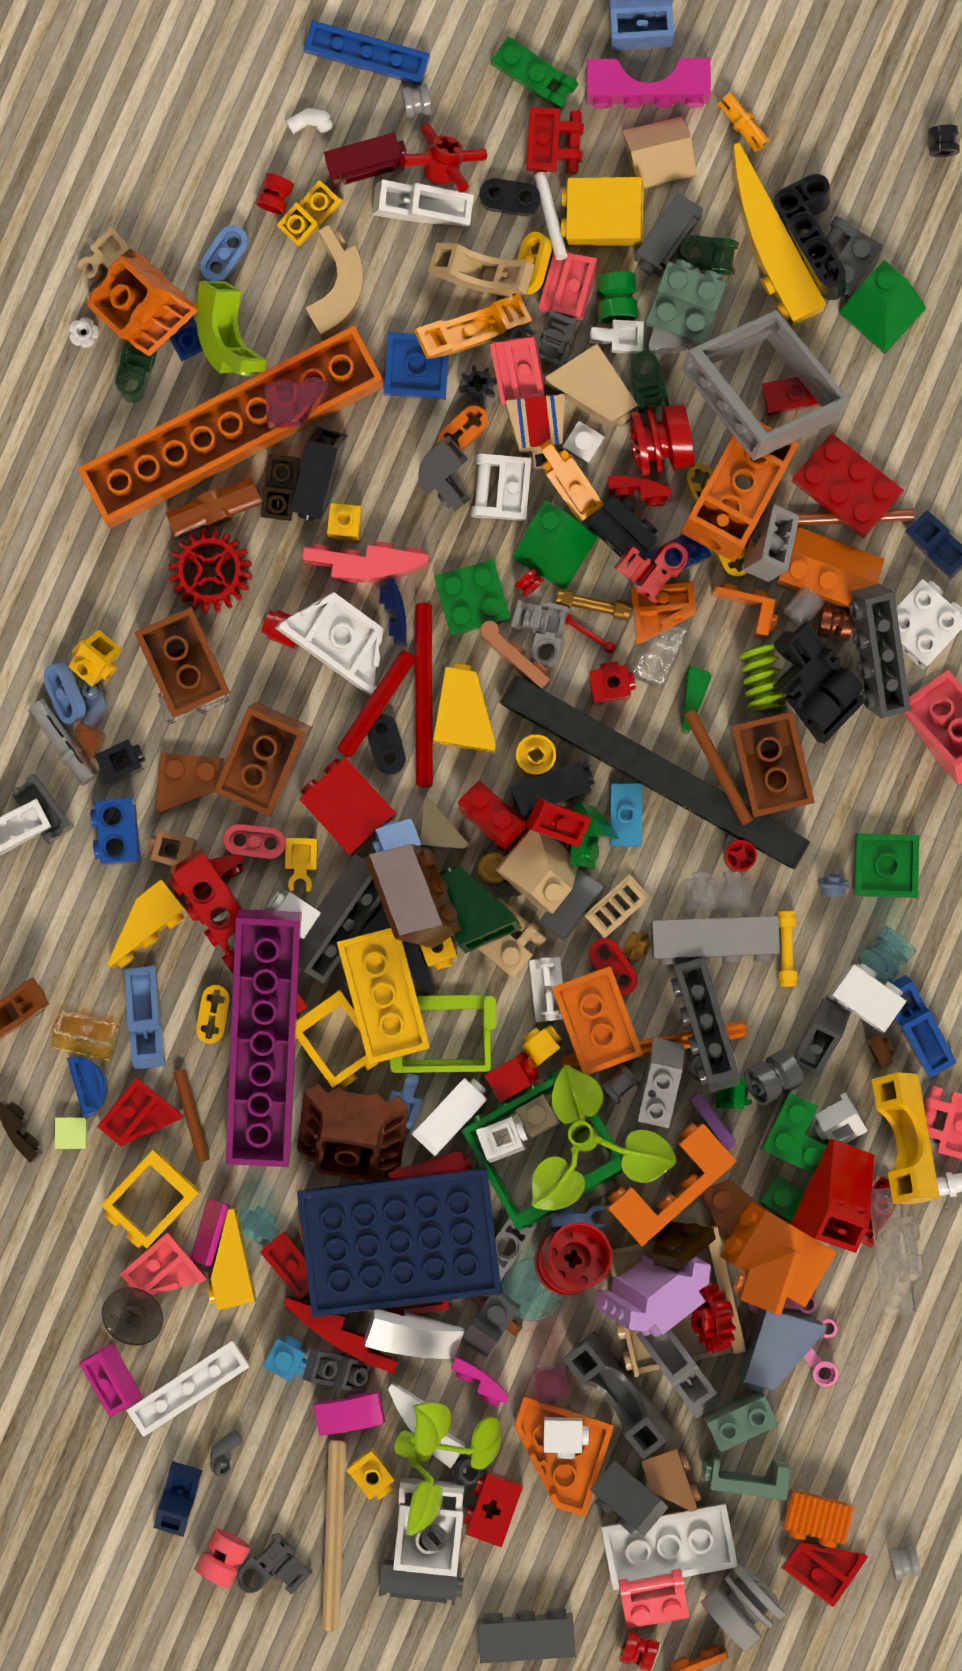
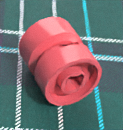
M216 1528L207 1543L209 1552L202 1553L194 1569L205 1579L219 1586L230 1588L239 1572L236 1566L244 1563L251 1546L234 1534ZM221 1553L227 1555L226 1558L220 1556Z

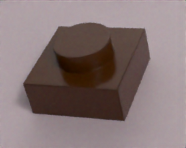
M875 1034L865 1039L878 1068H883L893 1063L891 1055L895 1053L887 1037L882 1039L880 1034Z

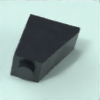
M318 427L308 439L290 510L298 513V517L313 521L316 518L321 519L324 515L348 435Z
M577 762L510 787V792L519 815L523 819H527L530 817L538 797L562 805L592 792L590 785L595 784L589 767L583 768L581 762Z

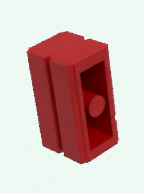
M480 780L458 801L460 813L492 841L495 840L496 844L505 852L527 831L525 820Z

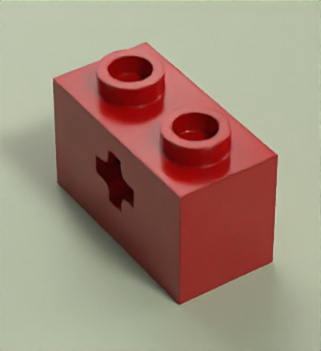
M487 1470L485 1478L480 1476L473 1491V1494L478 1496L474 1508L468 1506L462 1522L463 1525L467 1526L466 1535L502 1548L523 1489V1483ZM491 1500L497 1501V1508L500 1510H494L492 1515L486 1514V1507L483 1505H489Z

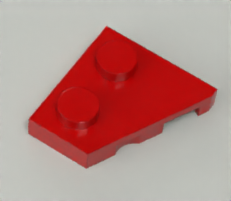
M798 1542L781 1566V1569L829 1606L834 1607L868 1556L863 1553Z

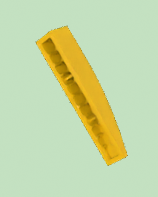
M740 142L734 144L732 150L735 188L748 241L763 276L761 284L768 295L773 294L778 304L775 306V309L785 321L790 323L791 327H794L823 312L826 303Z

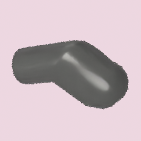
M235 1429L211 1448L210 1468L218 1477H225L230 1473L231 1451L244 1442Z

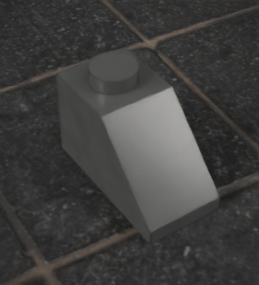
M822 999L793 1055L801 1068L817 1076L820 1075L843 1036L851 1014L850 1011Z

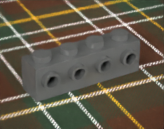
M880 583L851 591L852 602L849 603V610L856 625V632H854L853 638L860 653L861 661L858 662V671L864 681L865 690L862 691L863 703L867 709L880 718L911 711L895 593Z
M354 854L317 908L321 914L305 938H301L299 968L322 984L326 982L341 960L337 942L356 937L381 901L366 860Z
M705 957L675 965L676 978L671 979L675 997L681 996L684 1007L679 1008L684 1027L688 1025L691 1027L693 1036L688 1037L692 1055L699 1054L701 1066L696 1068L701 1085L707 1084L710 1093L740 1085L739 1071Z

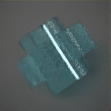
M259 1205L254 1212L246 1208L239 1218V1221L245 1224L240 1232L259 1245L264 1238L271 1242L279 1229L273 1226L277 1218Z

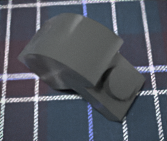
M450 436L443 439L425 455L419 467L418 478L425 495L436 488L439 492L437 494L439 500L447 508L452 507L456 512L470 500V497L451 474L469 459Z

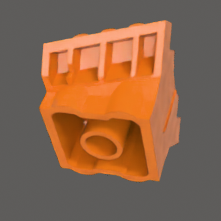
M136 250L129 257L121 255L117 261H114L108 269L107 277L87 295V301L89 302L87 306L120 338L128 340L135 348L148 356H151L160 346L164 345L198 311V305L187 299L186 293L175 287L165 277L163 271L150 264V259Z

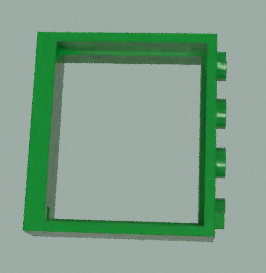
M562 1068L548 1075L549 1080L539 1086L537 1083H533L531 1086L520 1091L522 1096L512 1102L510 1098L501 1103L499 1102L493 1107L495 1111L485 1117L482 1114L473 1117L471 1121L466 1123L468 1127L462 1130L481 1166L487 1167L489 1181L516 1229L520 1232L557 1210H540L531 1206L520 1213L495 1166L487 1161L476 1130L517 1115L516 1109L542 1094L545 1098L552 1095L555 1081ZM598 1113L589 1117L599 1136L615 1144ZM607 1148L613 1160L584 1176L586 1183L581 1197L623 1173L621 1167L623 1157L621 1153Z

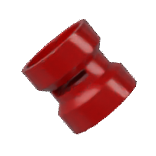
M266 173L262 182L264 186L263 191L257 195L255 204L266 211L282 215L287 206L285 202L286 197L292 193L294 184L279 175Z
M746 840L734 841L724 852L725 865L731 871L737 873L749 870L757 860L755 847Z
M629 1631L620 1653L619 1662L627 1665L634 1663L641 1670L650 1671L660 1642L653 1639H641L639 1634Z

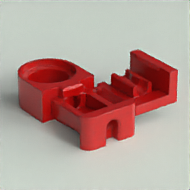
M667 542L659 548L652 559L647 557L644 560L638 555L640 551L630 545L614 568L634 582L633 587L636 591L653 603H657L659 601L655 597L671 576L677 578L687 564V550L676 542ZM670 548H677L681 553V559L676 565H668L665 562V553ZM635 554V556L632 558L627 567H624L628 560L631 558V556Z

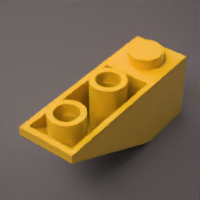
M159 880L136 899L107 963L109 967L115 968L118 965L122 969L135 959L133 953L141 946L145 949L149 948L160 939L158 936L160 931L165 927L171 930L185 919L182 915L186 912L184 905L164 880Z

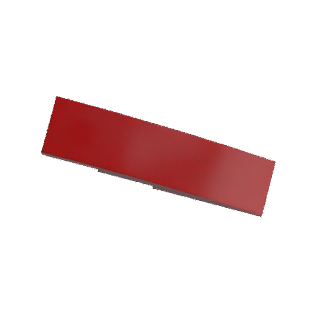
M288 1295L285 1297L283 1304L307 1327L329 1343L362 1362L394 1374L398 1359L366 1347L365 1334L343 1327L347 1315L335 1314L312 1317L311 1303Z

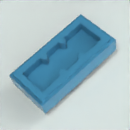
M611 783L610 826L616 832L619 839H610V846H642V784Z

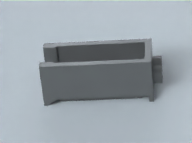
M677 192L637 250L635 255V261L638 262L637 267L650 276L654 273L661 277L668 261L670 262L695 227L696 221L701 219L703 209Z
M383 1559L379 1596L390 1593V1597L447 1603L448 1599L452 1600L451 1605H455V1596L462 1597L464 1577H458V1569L457 1577L393 1570L394 1560Z

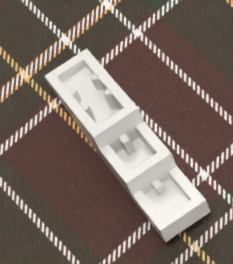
M38 799L0 817V856L51 828Z

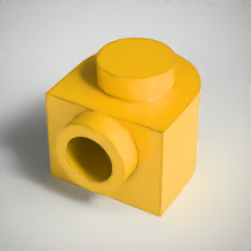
M551 1024L542 1031H539L536 1027L522 1038L525 1042L521 1047L528 1057L534 1060L537 1067L561 1049L558 1042L562 1038Z

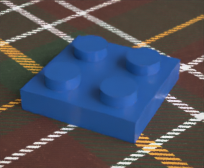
M388 332L384 396L446 400L449 355L427 359L415 334Z

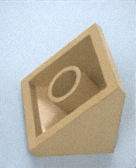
M682 116L622 131L633 177H642L644 189L697 176L692 139Z

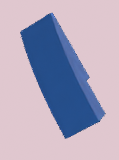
M904 975L892 982L891 984L903 992L900 997L906 1000V1003L894 1019L927 1076L931 1078L956 1064L957 1062L930 1010L925 1006L913 981L907 975Z

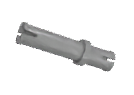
M42 699L33 704L28 709V712L33 716L61 755L60 760L63 765L67 764L80 781L81 786L97 777L98 773L82 754L84 750L81 745L74 743L63 725L48 707L46 701Z

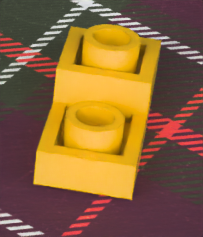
M319 180L300 203L296 202L276 226L300 247L344 203V200L323 180Z

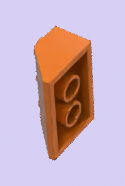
M797 527L789 569L778 577L776 585L836 608L849 610V603L852 602L851 591L878 584L885 559Z

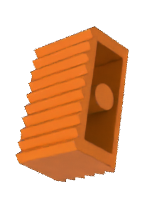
M790 1488L781 1526L783 1529L788 1530L787 1535L790 1537L806 1540L808 1535L819 1538L818 1544L836 1548L837 1543L846 1544L854 1506L850 1503Z

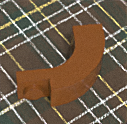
M34 977L23 982L0 1000V1039L38 1016L49 1005L43 989L38 986Z

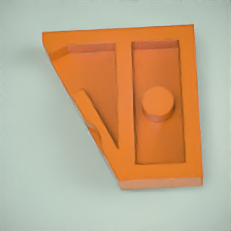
M693 582L665 584L655 597L659 601L657 603H653L636 591L634 587H631L636 644L643 643L696 615Z

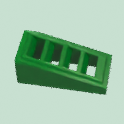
M689 665L686 673L681 723L682 733L690 734L691 731L684 714L694 709L698 713L712 678L711 673Z

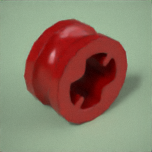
M535 568L514 584L516 589L522 590L521 595L523 598L535 591L545 581L543 577L539 578L536 573L538 571Z

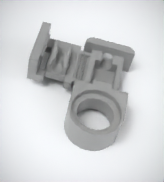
M518 600L511 627L523 631V628L533 629L532 633L535 634L531 651L533 659L537 660L544 667L555 666L559 663L563 654L566 641L561 639L567 613L573 615L572 610L566 606L549 602L544 603L542 607ZM524 610H526V611H525V615H524V619H523V623H522V626H521V621H522L523 613H524ZM545 644H552L555 648L554 656L547 661L541 660L539 657L540 648Z

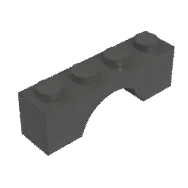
M595 1331L568 1352L563 1361L583 1385L593 1387L610 1403L621 1422L623 1435L643 1460L669 1440L675 1429Z

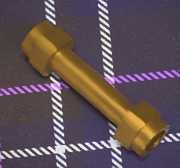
M559 588L556 604L566 606L569 609L572 606L613 615V619L621 621L629 620L632 603L617 599L616 603L575 595L574 590Z

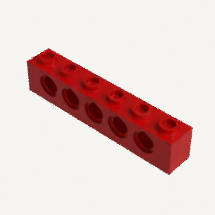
M201 848L170 868L173 878L169 881L179 896L185 893L191 902L187 905L188 910L196 921L200 919L204 921L208 927L204 931L205 935L214 947L217 945L221 946L225 952L222 959L232 973L234 972L235 947L228 944V939L232 934H235L236 915L238 909L243 908ZM198 882H207L210 885V890L207 894L199 896L193 892V887ZM221 907L228 911L226 918L222 921H214L210 918L211 912L215 908ZM299 991L297 1014L308 1008Z

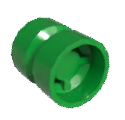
M619 271L596 276L597 296L602 298L597 303L598 321L612 324L613 320L635 321L638 319L637 300L632 298L633 293L636 292L635 274Z

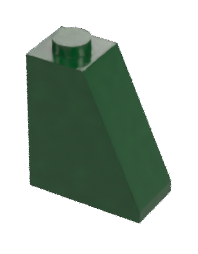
M451 867L440 872L441 878L447 885L446 892L450 902L458 914L457 920L461 930L455 933L454 936L458 946L465 954L522 929L515 915L462 867Z

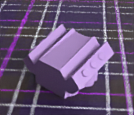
M642 1254V1260L620 1277L613 1276L611 1291L597 1289L594 1308L627 1329L640 1331L643 1336L652 1334L654 1337L663 1335L706 1302L699 1290L709 1283L711 1265L695 1256L682 1268L676 1269L654 1265L651 1255Z

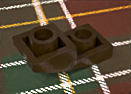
M277 454L268 455L261 517L292 521L293 511L290 510L298 482L300 457Z
M6 1101L0 1102V1120L8 1137L30 1163L35 1162L43 1152L37 1148L40 1142L27 1131L24 1135L20 1132L28 1123L23 1118L26 1114L25 1111L13 1101L10 1104Z

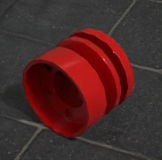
M684 403L662 407V421L656 422L651 409L646 410V424L642 423L639 411L630 413L629 439L631 451L641 476L650 475L649 461L652 460L656 473H662L663 458L669 459L673 471L694 467L692 436Z
M573 1222L549 1234L538 1245L534 1256V1269L539 1281L547 1290L559 1296H574L599 1284L608 1275L612 1265V1248L608 1238L599 1228L587 1222ZM567 1256H569V1262L573 1263V1266L570 1268L569 1262L564 1260V1258Z

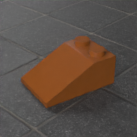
M192 607L134 632L172 718L230 693L206 634Z
M258 702L250 705L247 708L214 792L271 817L298 763L313 727Z
M793 711L729 727L753 818L815 803Z

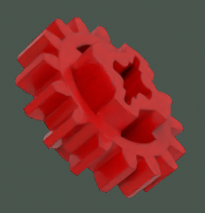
M709 1282L699 1290L706 1302L692 1312L690 1320L692 1321L691 1327L694 1333H699L700 1344L705 1343L707 1351L711 1350L712 1353H716L732 1347L731 1342L735 1341L732 1331L736 1330V1326L732 1323L734 1310L730 1301H725L724 1290L719 1291L718 1284Z

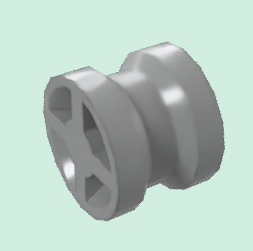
M421 84L416 89H411L409 86L402 87L407 118H413L418 113H423L425 116L431 115L427 84Z
M914 1544L907 1545L902 1550L888 1549L896 1581L902 1580L905 1575L911 1574L914 1577L921 1575Z

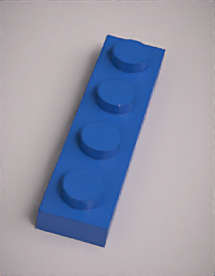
M314 20L311 22L304 45V53L419 86L423 84L430 60V53Z

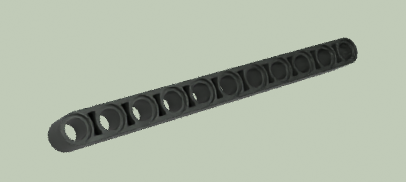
M514 675L499 701L507 709L735 838L750 842L758 851L791 869H796L810 844V841L765 815L753 818L751 808L748 805L746 807L753 821L742 826L725 792L521 677Z

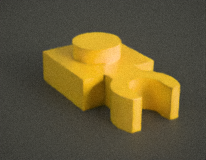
M286 838L285 870H294V875L291 876L288 882L290 892H294L297 880H304L306 882V892H311L313 884L308 876V870L317 871L318 839Z

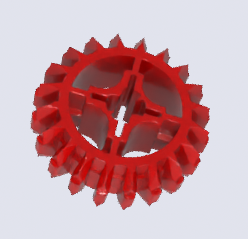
M213 529L211 538H207L205 530H200L201 540L197 541L195 536L190 534L188 538L192 544L187 546L184 542L180 541L178 545L184 552L180 554L173 551L172 557L178 560L179 563H170L168 568L178 573L169 576V581L173 583L180 582L173 588L175 594L184 592L180 598L183 604L192 598L190 607L194 610L199 607L200 603H203L202 611L208 613L210 604H214L216 613H220V603L225 602L227 608L231 609L233 605L229 599L232 596L239 602L243 599L237 590H249V586L242 582V579L250 580L253 575L250 572L243 571V569L252 567V562L250 560L241 561V559L248 555L246 549L236 552L241 542L236 539L228 544L231 537L229 533L226 532L221 540H218L219 532L217 529ZM206 548H219L223 550L221 554L217 553L212 558H205L197 553ZM231 556L235 561L236 567L232 583L228 582L223 576V569L227 565L226 561ZM191 559L198 567V574L189 587L186 580V568ZM200 562L205 566L210 565L211 568L212 565H216L215 570L222 581H219L215 576L211 578L210 575L208 578H205L206 572ZM211 584L217 585L224 590L215 595L197 593L200 589L203 590Z

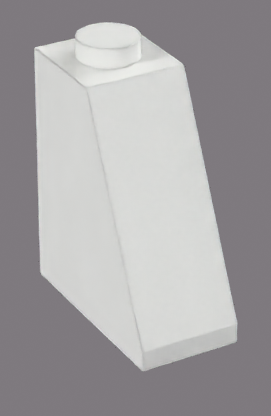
M464 1078L412 1135L436 1156L487 1101V1098L483 1095L487 1090L476 1079L473 1078L469 1082Z

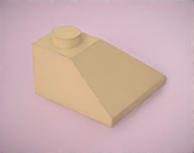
M528 828L495 870L538 909L553 914L572 890L578 867L570 865L571 853L554 838Z

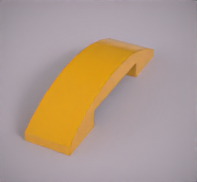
M516 294L512 297L495 301L487 308L446 322L439 320L416 328L414 332L426 358L431 359L484 344L512 332L517 327L531 323L532 319L521 295Z

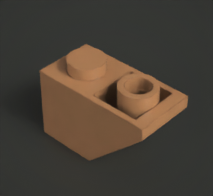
M674 1445L654 1452L644 1460L640 1457L651 1492L691 1512L698 1510L695 1501L701 1500L695 1481L689 1483L685 1471L690 1470V1466L684 1451L678 1453Z

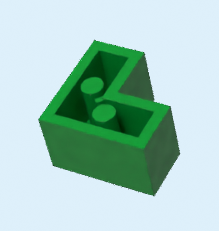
M790 1092L786 1093L759 1149L814 1175L827 1145L806 1136L805 1133L818 1106Z

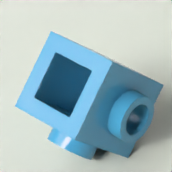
M287 1335L286 1338L279 1336L263 1368L291 1382L295 1375L299 1378L302 1376L307 1363V1359L304 1357L308 1350L302 1347L303 1342L290 1335Z

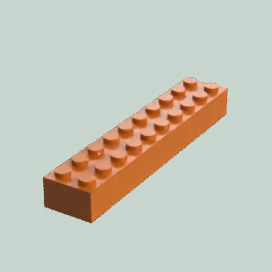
M353 325L77 469L105 523L111 529L384 388V382L356 327Z

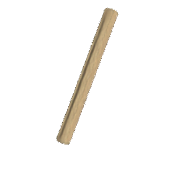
M331 1440L328 1448L322 1629L328 1632L338 1631L340 1623L346 1442L343 1440Z

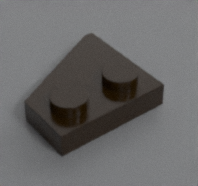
M670 1221L658 1233L652 1251L654 1265L676 1269L682 1268L716 1240L714 1228L700 1226L697 1223L686 1224Z

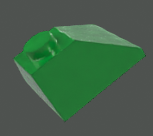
M883 260L862 283L839 314L885 354L926 310V306L908 280L886 260Z
M545 500L529 525L512 558L530 570L535 568L538 571V575L559 588L566 589L596 542L597 537L571 515Z

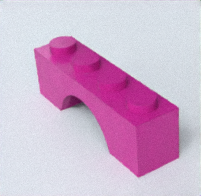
M680 58L676 68L668 77L653 83L640 82L631 78L623 70L618 59H587L586 104H593L595 108H609L611 104H624L626 108L642 107V104H655L657 108H669L673 104H685L689 108H699L704 106V104H709L711 96V58Z

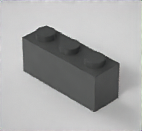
M549 1609L546 1615H535L534 1611L529 1610L518 1611L515 1613L516 1617H503V1613L484 1614V1619H478L480 1663L576 1657L573 1613H566V1609Z

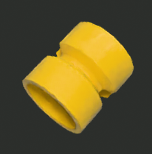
M542 735L525 737L518 744L516 750V765L519 771L530 778H535L552 771L556 762V749L553 743Z

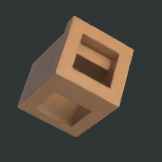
M158 829L157 836L152 835L150 838L147 853L152 854L150 860L175 866L195 853L197 840ZM171 844L176 845L178 849L174 856H169L166 852L167 847Z

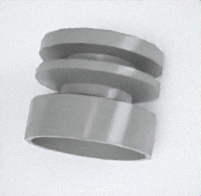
M739 1564L734 1571L743 1582L739 1585L728 1575L725 1581L732 1592L727 1596L720 1589L714 1588L701 1601V1604L732 1640L745 1652H748L762 1638L754 1624L759 1620L771 1629L774 1624L766 1613L770 1610L779 1620L786 1613L781 1608L777 1596L756 1574L746 1570Z

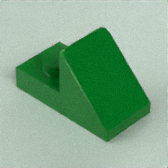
M576 803L575 811L587 815L592 820L580 846L571 845L570 865L595 869L596 860L599 857L598 838L619 839V837L595 806Z

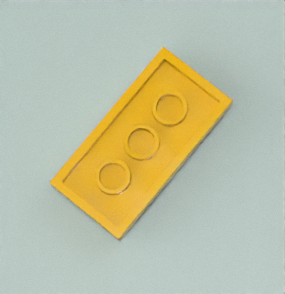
M388 928L337 942L368 1064L372 1065L430 1049L403 943L401 940L395 939L392 929Z

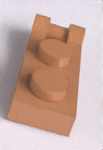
M486 621L482 624L480 632L483 641L529 682L544 690L550 683V679L547 677L549 671L537 660L531 663L523 656L526 653L525 649L512 639L510 643L507 642L499 634V627L495 622Z

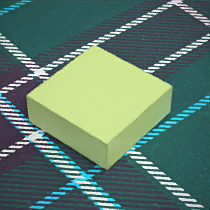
M56 1117L55 1149H87L88 1118Z

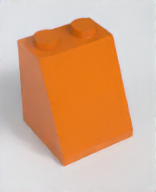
M751 1202L748 1208L741 1214L737 1227L731 1237L726 1240L719 1257L745 1272L746 1266L786 1246L794 1248L801 1253V1257L787 1297L806 1307L837 1252Z

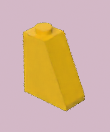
M453 663L452 668H445L433 742L434 744L495 754L496 743L477 672L471 671V666Z

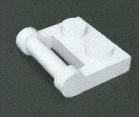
M477 454L475 464L478 465L475 506L471 507V517L526 521L532 458ZM497 466L500 469L496 507H487L490 467Z

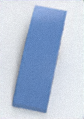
M147 966L124 969L127 1026L130 1033L131 1062L136 1070L166 1066L156 967Z

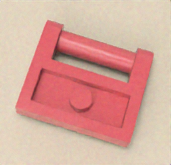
M681 1568L671 1570L670 1574L633 1581H628L627 1578L618 1580L627 1629L689 1618Z

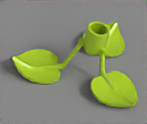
M565 1065L554 1084L552 1109L555 1116L562 1123L572 1124L568 1131V1138L573 1144L571 1148L572 1161L569 1166L568 1162L561 1157H550L543 1160L537 1166L532 1178L531 1204L536 1209L549 1211L563 1209L574 1204L581 1197L586 1183L584 1176L574 1170L577 1166L578 1152L580 1150L590 1151L597 1144L625 1154L621 1161L622 1170L629 1179L638 1183H648L661 1177L676 1164V1155L664 1138L650 1130H636L628 1134L626 1148L619 1147L604 1140L602 1137H598L595 1129L585 1122V1117L594 1116L599 1112L603 1103L602 1088L591 1076L574 1069L570 1065Z
M425 1402L413 1406L416 1416L415 1433L407 1430L402 1431L395 1441L394 1449L397 1455L410 1459L409 1466L415 1468L426 1481L419 1482L412 1495L406 1535H415L428 1527L436 1519L442 1504L441 1486L433 1484V1477L419 1463L428 1461L432 1453L436 1449L468 1455L472 1454V1468L478 1470L487 1468L495 1460L501 1445L502 1432L498 1419L493 1417L482 1419L473 1432L472 1447L463 1448L441 1444L440 1439L446 1436L451 1424V1413L447 1406L436 1402Z

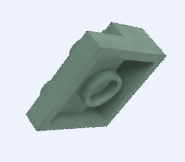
M677 259L675 264L668 261L645 325L701 345L706 342L727 283L723 282V277L716 272L706 270L704 274L693 271V265L684 260Z

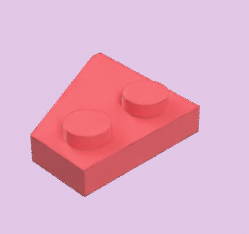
M169 1232L119 1274L139 1298L204 1282L208 1278Z

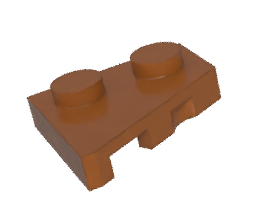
M161 753L156 813L167 812L169 809L215 793L214 789L224 767V759Z
M730 1179L711 1186L701 1193L712 1219L718 1227L724 1244L733 1234L741 1214L748 1208L751 1202L768 1211Z

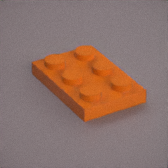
M611 966L551 987L582 1073L590 1075L643 1055Z

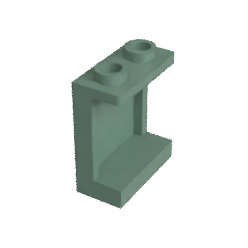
M751 1391L703 1414L710 1433L721 1452L778 1426L766 1396L763 1392Z
M710 1450L709 1458L704 1457L702 1476L710 1490L787 1500L791 1467L786 1460L773 1459L771 1477L720 1471L721 1458L717 1451Z

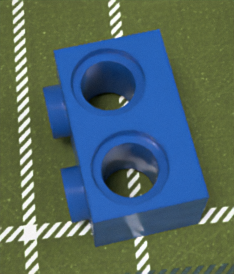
M124 798L94 801L95 809L90 810L92 828H97L98 840H93L95 859H100V864L102 865L141 862L135 799ZM113 808L119 809L121 812L120 821L115 825H109L106 822L107 812ZM115 839H121L124 843V850L118 856H112L108 849L109 844Z

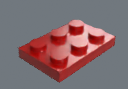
M833 433L828 436L793 476L791 481L863 539L904 492V489Z

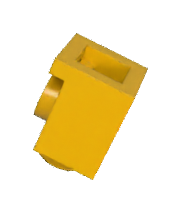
M373 1447L347 1466V1473L351 1475L369 1500L374 1496L380 1500L394 1489L391 1483L395 1481V1476ZM368 1473H376L379 1478L376 1483L368 1482L366 1478Z

